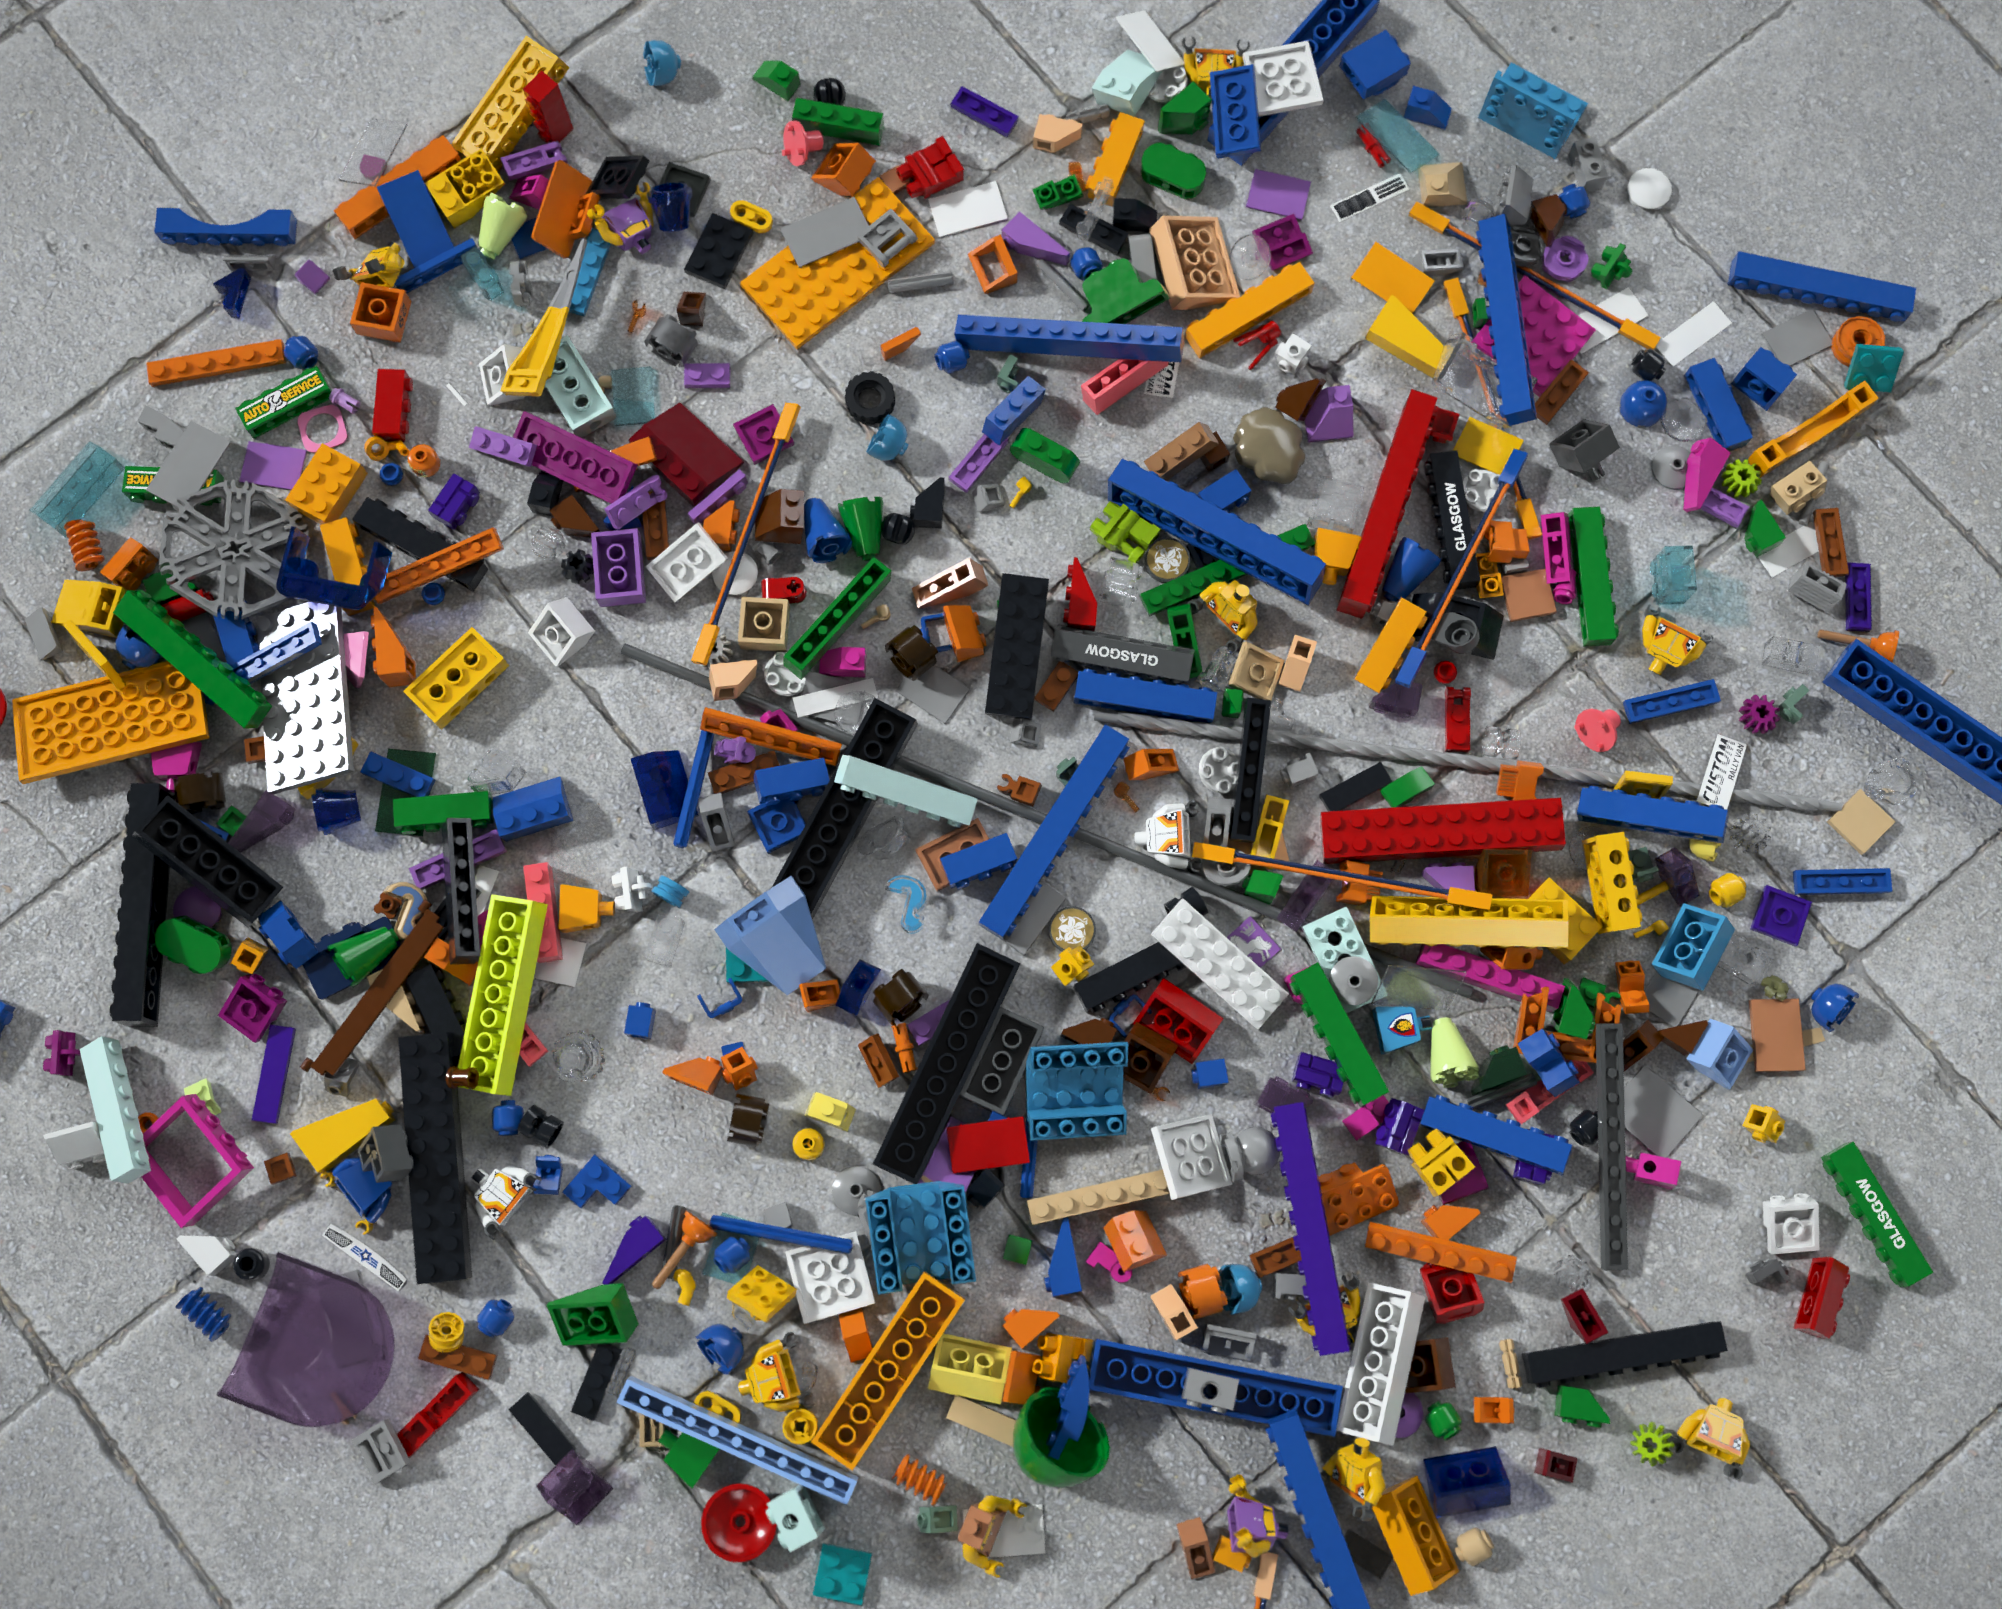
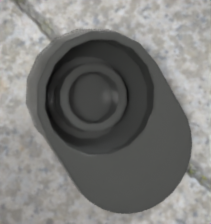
M1449 612L1443 614L1432 639L1447 646L1455 653L1464 654L1472 651L1477 646L1480 632L1475 622L1471 619Z

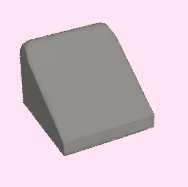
M999 484L979 485L972 492L978 512H984L1005 505Z
M1512 558L1510 563H1501L1504 576L1527 572L1529 569L1527 559Z
M1023 718L1014 720L1009 742L1037 747L1041 724Z
M787 1202L763 1209L767 1225L784 1228L793 1226Z

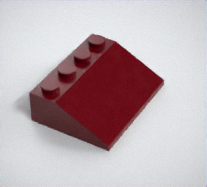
M681 402L644 424L628 439L629 443L646 437L651 438L657 460L647 464L693 507L697 506L744 464V461Z

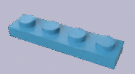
M592 228L587 238L584 257L569 308L570 313L584 317L611 244L604 241L598 229Z

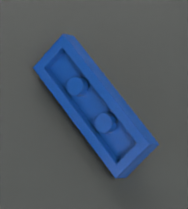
M371 751L360 771L365 776L414 797L428 796L436 781L432 777Z

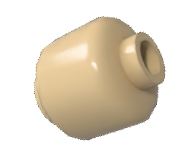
M1475 1527L1457 1537L1458 1547L1455 1548V1552L1461 1562L1467 1561L1469 1565L1476 1566L1492 1557L1494 1544L1485 1530L1481 1531Z

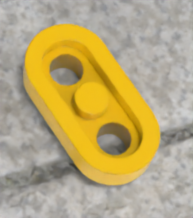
M738 200L730 207L731 218L734 222L749 227L757 233H766L773 226L770 212L752 203ZM741 212L746 213L744 216H739ZM761 221L766 222L764 225L758 224Z
M703 1391L695 1398L694 1404L723 1417L727 1411H730L733 1414L732 1421L740 1422V1409L715 1392ZM705 1399L712 1401L710 1408H706L703 1405Z

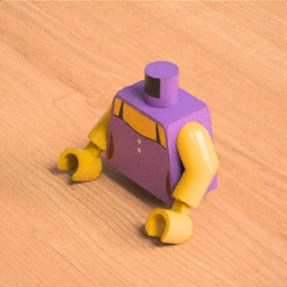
M643 182V193L640 191L639 185L637 184L635 194L640 196L639 200L635 197L605 213L602 205H594L597 215L593 209L588 210V217L596 220L595 225L604 241L619 246L624 251L636 247L640 254H644L650 250L651 245L647 240L650 238L654 224L650 198L646 195L650 191V186L647 182Z
M1238 1474L1230 1478L1232 1485L1229 1486L1230 1493H1235L1236 1495L1227 1510L1231 1551L1247 1552L1251 1557L1255 1558L1270 1551L1277 1538H1287L1288 1524L1276 1522L1273 1507L1263 1504L1252 1497L1246 1489L1244 1477Z

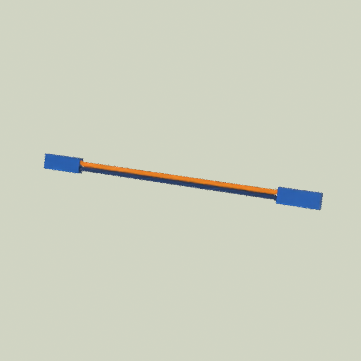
M1513 449L1498 479L1499 487L1416 647L1412 646L1395 679L1396 684L1407 688L1411 687L1427 656L1425 649L1507 489L1513 487L1528 458L1527 452Z

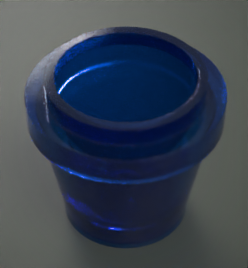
M679 182L653 186L651 191L647 193L648 202L652 204L659 229L665 232L687 229L689 227L690 199L693 198L692 189L687 187L686 184Z
M323 788L315 789L316 794H311L318 832L323 831L324 835H330L332 831L361 821L356 790H323Z

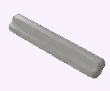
M952 271L890 279L888 280V290L890 293L951 285L954 283Z

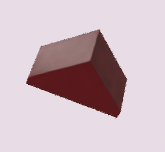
M1583 1288L1561 1299L1570 1327L1585 1344L1609 1333Z
M1539 1448L1534 1473L1573 1483L1578 1458Z

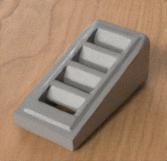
M1459 249L1419 251L1413 258L1414 267L1429 277L1464 270ZM1449 257H1452L1453 265H1451Z

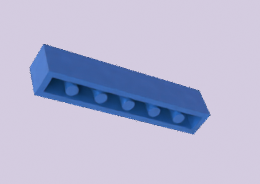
M1084 669V671L1078 672L1074 704L1180 719L1189 722L1212 723L1218 692H1212V689L1207 687L1193 689L1189 688L1187 684L1167 685L1162 680L1148 682L1143 681V678L1137 676L1123 678L1117 673L1103 675L1097 674V671L1092 669Z
M1597 786L1582 787L1577 810L1579 821L1722 844L1724 843L1729 817L1728 810L1720 805L1700 806L1695 801L1681 803L1675 802V799L1669 797L1654 799L1644 793H1637L1636 796L1628 795L1623 790L1609 792L1603 791L1601 787Z
M1436 1095V1098L1429 1096L1420 1122L1421 1127L1432 1131L1437 1128L1446 1136L1562 1176L1564 1175L1572 1151V1145L1568 1144V1139L1555 1135L1554 1138L1545 1136V1131L1531 1127L1530 1130L1521 1128V1123L1511 1119H1507L1506 1122L1498 1120L1497 1115L1491 1112L1483 1111L1480 1114L1473 1111L1474 1107L1464 1103H1460L1459 1106L1451 1104L1449 1098L1441 1095Z

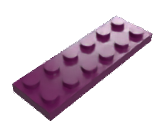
M523 411L513 438L537 445L532 461L533 466L611 504L626 494L638 464L526 411Z

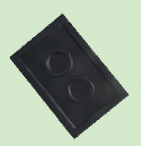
M644 155L605 157L586 194L594 192L600 196V199H630L636 192V186L640 178L645 175L646 167L650 160Z
M712 213L684 268V272L712 285L726 289L753 235V229Z

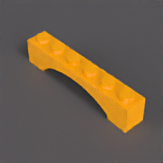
M1863 381L1807 421L1756 449L1748 458V462L1750 465L1756 463L1755 471H1761L1759 476L1761 478L1868 410L1879 398L1868 383Z

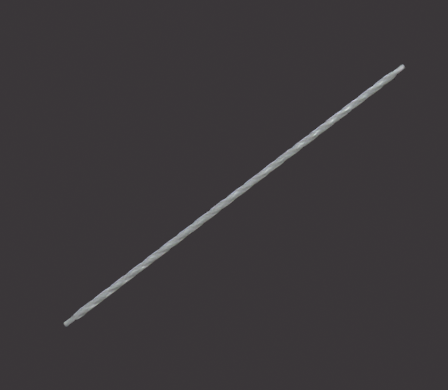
M1095 711L1094 721L1117 723V726L1122 727L1133 726L1140 729L1171 731L1196 736L1205 735L1229 740H1241L1242 727L1222 726L1195 721L1188 722L1180 719L1150 717L1130 713L1112 714ZM1268 730L1266 744H1278L1286 747L1351 753L1375 758L1386 757L1393 760L1424 762L1448 767L1459 766L1481 771L1499 772L1501 764L1513 766L1517 764V762L1506 759L1441 753L1433 750L1368 744L1360 741L1295 735ZM1542 764L1544 772L1539 778L1570 780L1595 785L1605 784L1615 787L1622 774ZM1673 780V784L1667 793L1698 797L1702 784ZM1734 788L1730 801L1751 802L1774 807L1787 806L1807 811H1816L1818 809L1838 812L1842 810V803L1821 801L1816 797L1769 793L1743 788Z

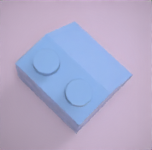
M1710 1019L1692 1053L1688 1055L1687 1060L1697 1071L1730 1090L1753 1049L1734 1027Z

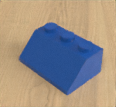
M561 776L493 797L495 823L499 837L505 842L574 821Z

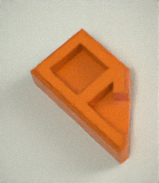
M914 327L881 344V354L886 361L906 351L921 335L918 327Z

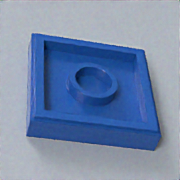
M789 799L780 800L775 805L760 804L747 811L768 854L798 840L806 825L795 801H790Z

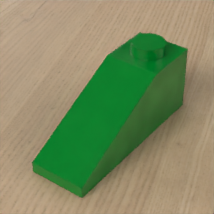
M1191 604L1169 607L1167 615L1173 645L1195 650L1190 678L1203 676Z

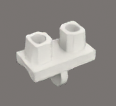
M629 867L620 868L621 872L612 876L614 888H623V896H618L614 899L615 908L632 912L643 911L642 900L646 899L645 891L652 889L651 883H644L643 875H638L637 869H629Z

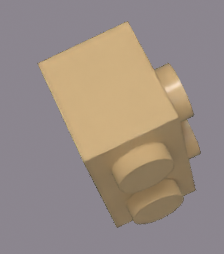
M1808 461L1772 485L1770 497L1788 515L1793 511H1800L1805 507L1806 502L1812 498L1816 500L1825 493L1828 480L1811 461Z

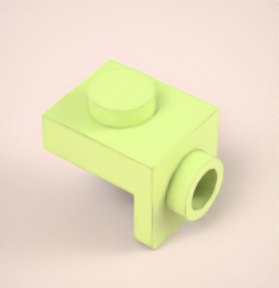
M207 1078L184 1088L185 1095L196 1094L200 1100H204L205 1106L211 1114L217 1115L221 1113V1108L214 1101L211 1083Z

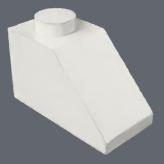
M179 1236L177 1238L178 1242L207 1276H216L237 1255L234 1251L235 1245L226 1237Z

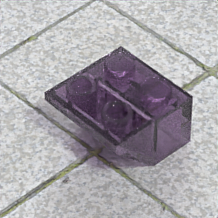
M573 1449L536 1485L545 1501L577 1526L614 1489L588 1460Z

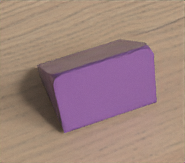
M310 259L295 273L297 280L315 295L330 279Z

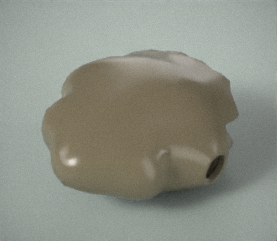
M1268 407L1254 410L1242 416L1236 433L1233 436V441L1237 446L1235 449L1236 460L1240 465L1253 470L1258 479L1289 484L1297 478L1299 468L1305 461V453L1300 447L1303 438L1302 432L1294 422L1285 419L1279 411Z

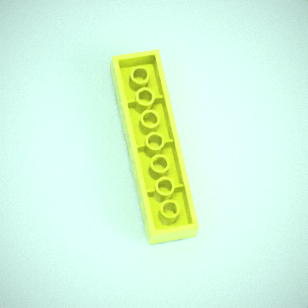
M491 894L458 1064L459 1069L474 1067L478 1070V1085L470 1090L508 1096L512 1094L548 904ZM458 1086L459 1088L469 1089L466 1086Z

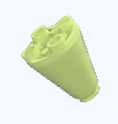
M490 193V196H487L484 201L478 253L495 260L496 255L499 256L528 217L526 215L527 211L522 206L513 202L511 205H508L503 201L502 197Z
M1445 1017L1433 1021L1430 1077L1433 1083L1443 1084L1444 1088H1453L1460 1081L1478 1079V1064L1455 1023L1452 1022V1019Z

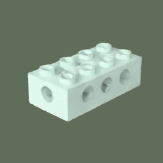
M569 336L561 338L550 379L546 380L545 388L573 434L583 438L617 417L613 407Z
M1343 907L1301 926L1312 952L1328 981L1332 968L1343 953L1349 957L1364 958L1375 968L1347 907ZM1333 931L1337 932L1340 936L1339 943L1334 946L1328 942V935ZM1378 975V987L1371 999L1359 1005H1350L1342 1001L1340 1003L1345 1012L1348 1013L1388 994Z
M798 1485L775 1497L767 1504L769 1507L766 1510L767 1516L772 1525L776 1523L780 1530L777 1534L782 1547H788L790 1552L818 1538L825 1530L805 1486ZM791 1514L797 1517L798 1522L793 1520Z

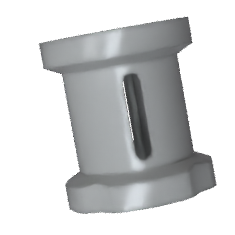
M756 541L752 547L754 552H759L766 559L767 565L775 563L783 553L780 548L777 549L771 542Z

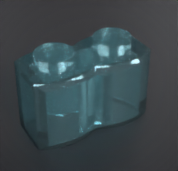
M474 247L461 255L462 262L470 278L477 283L482 295L487 300L492 301L504 293L503 285L496 271L489 266L484 254L478 248Z

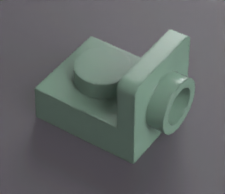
M1011 354L997 376V385L1008 394L1019 385L1014 380L1020 369L1018 367V358Z
M1647 847L1629 851V861L1633 863L1634 867L1633 881L1639 879L1640 883L1654 879L1653 875L1659 869L1658 866L1653 867Z
M957 1505L919 1507L917 1524L920 1532L932 1534L958 1531Z

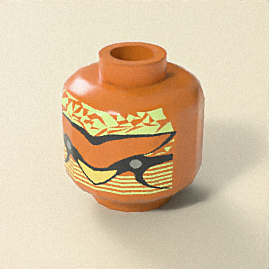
M419 444L409 451L408 464L417 476L427 478L438 472L440 458L431 446Z

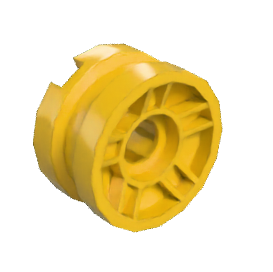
M444 1312L434 1316L429 1324L430 1345L435 1350L444 1353L452 1352L462 1345L464 1340V1322L461 1317L451 1312Z
M798 1408L789 1412L782 1424L785 1438L794 1444H805L811 1441L818 1431V1420L815 1414L805 1408ZM797 1422L805 1423L803 1431L796 1429Z

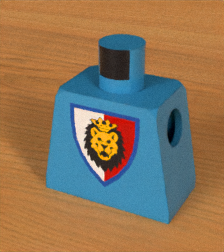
M1375 1007L1372 1010L1381 1055L1421 1041L1420 1031L1432 1030L1430 1016L1417 1017L1414 1007Z

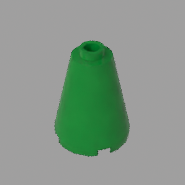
M868 497L843 501V504L838 503V510L847 533L851 537L855 554L858 558H862V561H870L873 557L880 554L884 505L882 497H874L875 501H869Z
M382 927L333 943L327 948L329 952L334 950L335 954L332 956L334 962L346 980L351 977L353 982L350 985L355 987L398 947L396 942L399 941V938L392 928L388 930L386 927Z

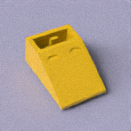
M482 148L425 182V185L454 229L473 218L484 207L486 197H489L490 193L496 194L505 184Z
M65 579L51 623L63 626L65 622L72 620L80 630L117 638L124 622L113 611L127 590L121 586L103 582Z

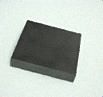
M669 162L653 197V204L695 218L711 178L709 175Z

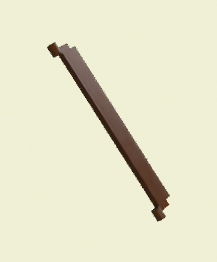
M424 899L418 907V910L424 913L422 918L317 1059L313 1061L307 1057L301 1064V1069L308 1072L312 1068L322 1076L326 1072L333 1076L336 1075L444 929L443 926L437 923L440 917L429 910L433 904Z

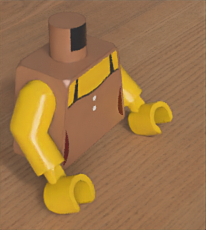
M988 1495L980 1503L971 1505L958 1536V1541L963 1545L962 1553L964 1559L984 1569L987 1574L999 1578L1000 1576L995 1573V1569L997 1566L1004 1568V1564L993 1559L988 1560L1006 1512L1009 1510L1016 1517L1023 1518L1024 1515L1018 1512V1510L1022 1506L1027 1507V1505L1017 1498L1010 1501L1009 1499Z

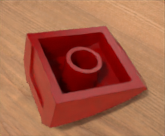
M1426 1263L1420 1269L1425 1292L1436 1323L1446 1324L1475 1316L1483 1311L1485 1302L1473 1273L1432 1263Z

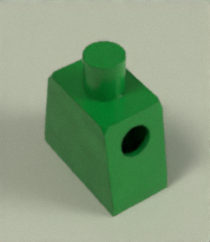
M667 1429L658 1440L660 1444L670 1450L665 1456L664 1461L692 1489L719 1451V1448L682 1432L677 1437Z

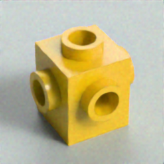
M1080 945L1073 950L1068 947L1058 955L1061 959L1052 965L1051 969L1062 984L1066 986L1076 980L1080 982L1090 974L1088 970L1095 964L1090 959V955Z
M1752 1104L1742 1126L1752 1134L1751 1137L1762 1143H1766V1140L1776 1143L1784 1131L1786 1121L1778 1115L1779 1112L1769 1106L1761 1107Z

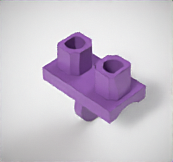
M739 736L731 740L723 739L722 741H717L714 755L725 758L724 763L729 765L737 762L749 763L755 758V749L751 744L745 743V737Z

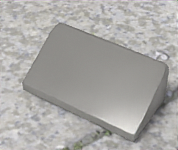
M228 255L223 257V261L231 271L275 270L276 256Z
M41 607L25 619L41 661L63 652L55 628L51 623L50 615L46 609Z

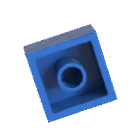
M1760 347L1731 384L1767 411L1797 376V373L1789 365L1783 364L1775 358L1771 351Z

